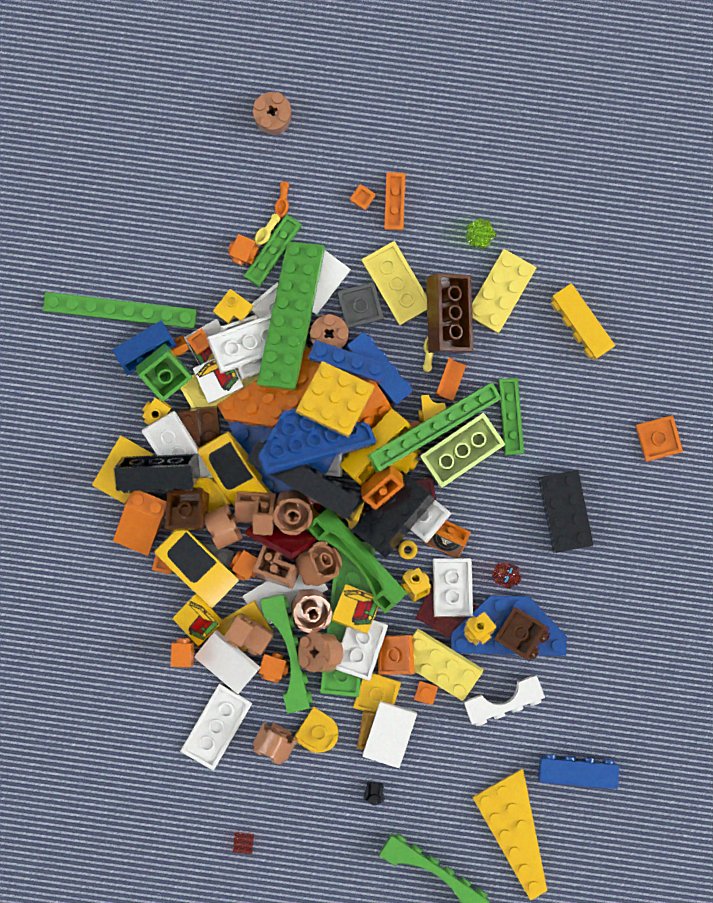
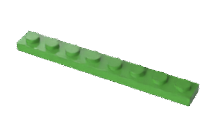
M45 292L43 305L44 312L145 324H156L162 320L165 326L195 329L197 309Z
M493 382L488 383L367 456L375 471L379 472L499 401L501 397Z

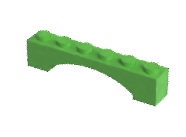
M327 508L311 522L307 529L319 542L323 540L333 545L357 566L372 590L374 596L372 600L385 614L407 594L333 511Z
M283 593L261 598L260 602L264 619H270L278 628L289 652L291 678L287 691L283 692L287 714L309 709L313 699L311 691H307L305 684H308L306 672L302 673L301 666L299 665V656L296 646H299L297 634L293 635L292 628L295 627L293 616H289L287 611L290 608L288 597L284 598Z
M391 833L379 851V856L394 866L397 863L411 864L437 875L449 885L461 903H490L487 897L488 894L480 888L474 889L471 887L472 883L464 877L459 879L454 875L455 871L448 866H445V868L438 864L439 861L433 856L429 855L427 857L422 854L423 850L415 844L409 845L406 843L407 839L399 833L396 835Z

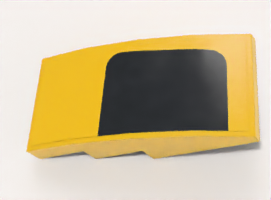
M229 431L198 448L197 452L207 469L234 507L237 491L272 493L262 482V475L251 463L247 462L249 455Z
M188 530L174 531L154 551L211 608L239 581Z

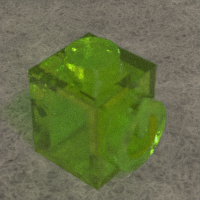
M480 218L466 226V240L475 249L488 247L491 245L490 241L494 240L497 236L488 219L483 220V218Z

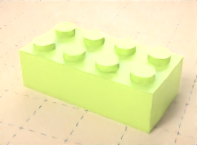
M482 413L420 455L419 458L441 489L506 444L486 415Z

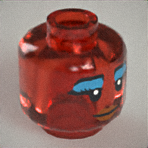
M503 561L501 564L497 563L492 573L494 582L506 589H512L514 585L518 586L522 579L520 568L507 561Z

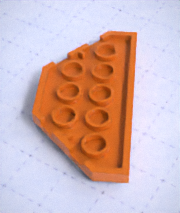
M312 347L303 353L296 391L259 387L256 380L217 404L224 419L227 422H242L244 425L257 427L261 425L273 429L279 421L282 412L299 406L320 366V363L311 361L308 358Z

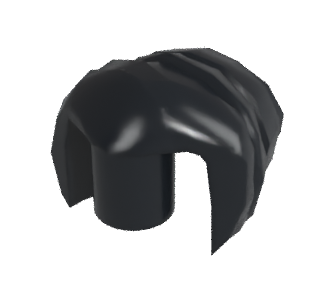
M367 782L364 799L373 806H377L385 800L383 783Z

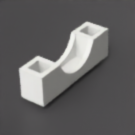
M534 674L518 680L514 695L506 702L492 703L480 694L464 700L463 703L471 724L479 726L487 723L486 719L494 717V719L504 717L505 712L510 710L513 713L524 709V705L529 703L531 706L537 705L542 702L541 699L545 698L538 677Z

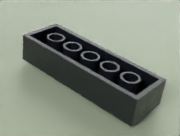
M266 440L264 443L258 441L247 459V462L261 470L263 469L258 458L261 450L267 443ZM308 464L270 474L352 522L364 503L360 499L362 495L351 489L348 491L343 490L345 487L343 484L334 479L331 482L326 480L328 478L327 475L316 469L312 472L310 470L311 466Z

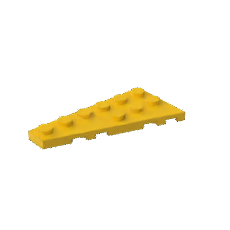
M522 768L474 795L472 798L531 901L545 893L547 886Z

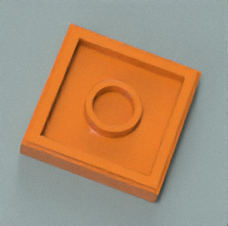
M673 415L635 425L645 462L683 452Z
M412 635L384 636L377 658L378 675L415 674Z

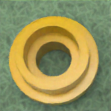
M410 540L403 541L398 548L399 555L404 559L414 558L417 554L416 544ZM406 546L411 547L409 554L404 552Z

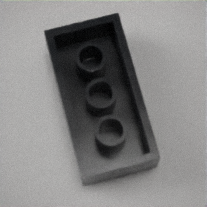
M198 454L122 457L114 468L116 491L132 493L134 490H142V492H151L161 489L163 492L173 489H180L181 491L191 490L200 477Z
M574 470L539 477L538 481L553 553L594 546L579 471Z
M403 471L401 473L404 486L376 510L371 506L352 529L384 558H387L435 501V498L426 489Z

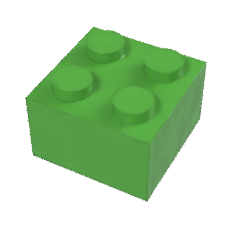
M166 343L135 367L138 376L162 402L192 379L189 369Z

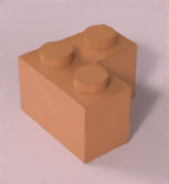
M237 491L235 522H253V534L273 535L276 493Z
M263 544L253 569V573L257 578L293 589L299 575L295 565L284 562L286 556Z
M242 613L235 618L225 638L228 639L227 642L236 648L238 646L248 647V652L257 656V654L262 655L275 633Z

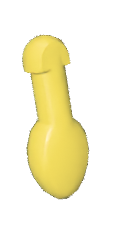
M273 214L268 224L258 230L255 235L256 245H263L269 240L271 231L281 219L277 214Z
M427 337L423 346L426 353L423 370L430 372L433 367L432 358L434 353H428Z

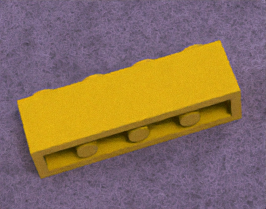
M572 283L551 297L552 307L556 312L559 311L563 316L561 319L566 327H571L574 332L572 334L573 337L585 347L583 351L589 359L592 358L595 361L615 347L613 341Z
M391 409L371 429L376 439L375 445L352 451L339 466L362 486L375 472L367 455L412 429V426L396 411Z

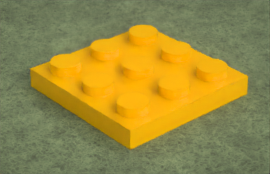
M322 361L297 407L296 413L349 438L375 386Z

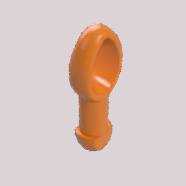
M287 181L280 183V197L275 203V212L280 218L284 217L289 210V203L287 201L289 183Z

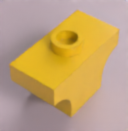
M421 395L422 410H418L419 421L424 422L446 409L445 403H434L429 395Z

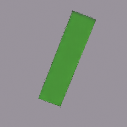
M286 214L245 273L244 278L260 288L285 252L287 243L293 240L302 224Z
M518 378L499 379L503 441L506 444L504 445V454H524Z

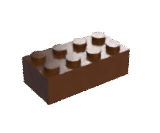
M436 273L427 276L428 353L464 354L473 352L471 275Z

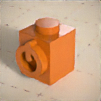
M238 234L235 242L232 241L228 248L232 262L240 266L252 264L259 250V247H256V241Z
M243 550V552L238 551L229 567L232 568V571L235 572L234 575L240 580L244 581L245 578L250 580L251 577H256L253 569L258 558L246 550Z
M275 652L272 655L265 653L261 668L259 669V673L262 674L261 678L279 683L282 676L287 675L289 665L286 664L287 659H283L284 655Z

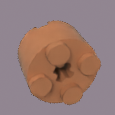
M268 92L261 95L254 102V120L262 132L269 135H278L286 131L292 119L291 106L286 97L279 92ZM273 111L275 116H272L270 112Z
M332 314L319 317L314 321L310 329L312 345L317 340L344 349L348 342L347 325L341 318ZM327 331L329 333L333 332L332 339L330 337H328L327 339L325 338Z
M296 490L281 492L275 500L273 515L274 522L279 530L288 535H297L311 525L313 516L309 498Z
M228 504L204 514V522L218 550L243 539L242 533L237 527L238 523L235 522V516L232 514Z
M317 542L300 553L296 558L295 562L304 584L321 586L339 575L342 560L338 551L334 547L331 548L327 545L329 543Z
M300 590L291 603L293 619L304 632L316 633L326 628L332 619V610L327 597L318 590Z
M310 633L300 639L298 649L299 665L310 672H332L342 662L343 646L333 634Z
M264 721L253 741V751L262 756L265 754L271 757L270 760L281 765L282 761L286 762L298 738L295 736L293 739L291 737L292 733L287 729L274 723L268 726V722Z

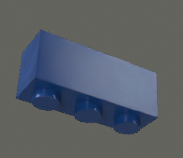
M161 320L112 349L121 367L129 375L136 371L135 367L164 343L169 348H174L177 345Z

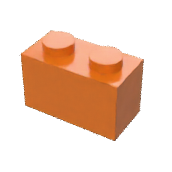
M392 464L377 472L361 486L362 498L376 510L404 486L402 473Z
M179 638L171 643V667H192L194 665L195 642H191L190 638Z

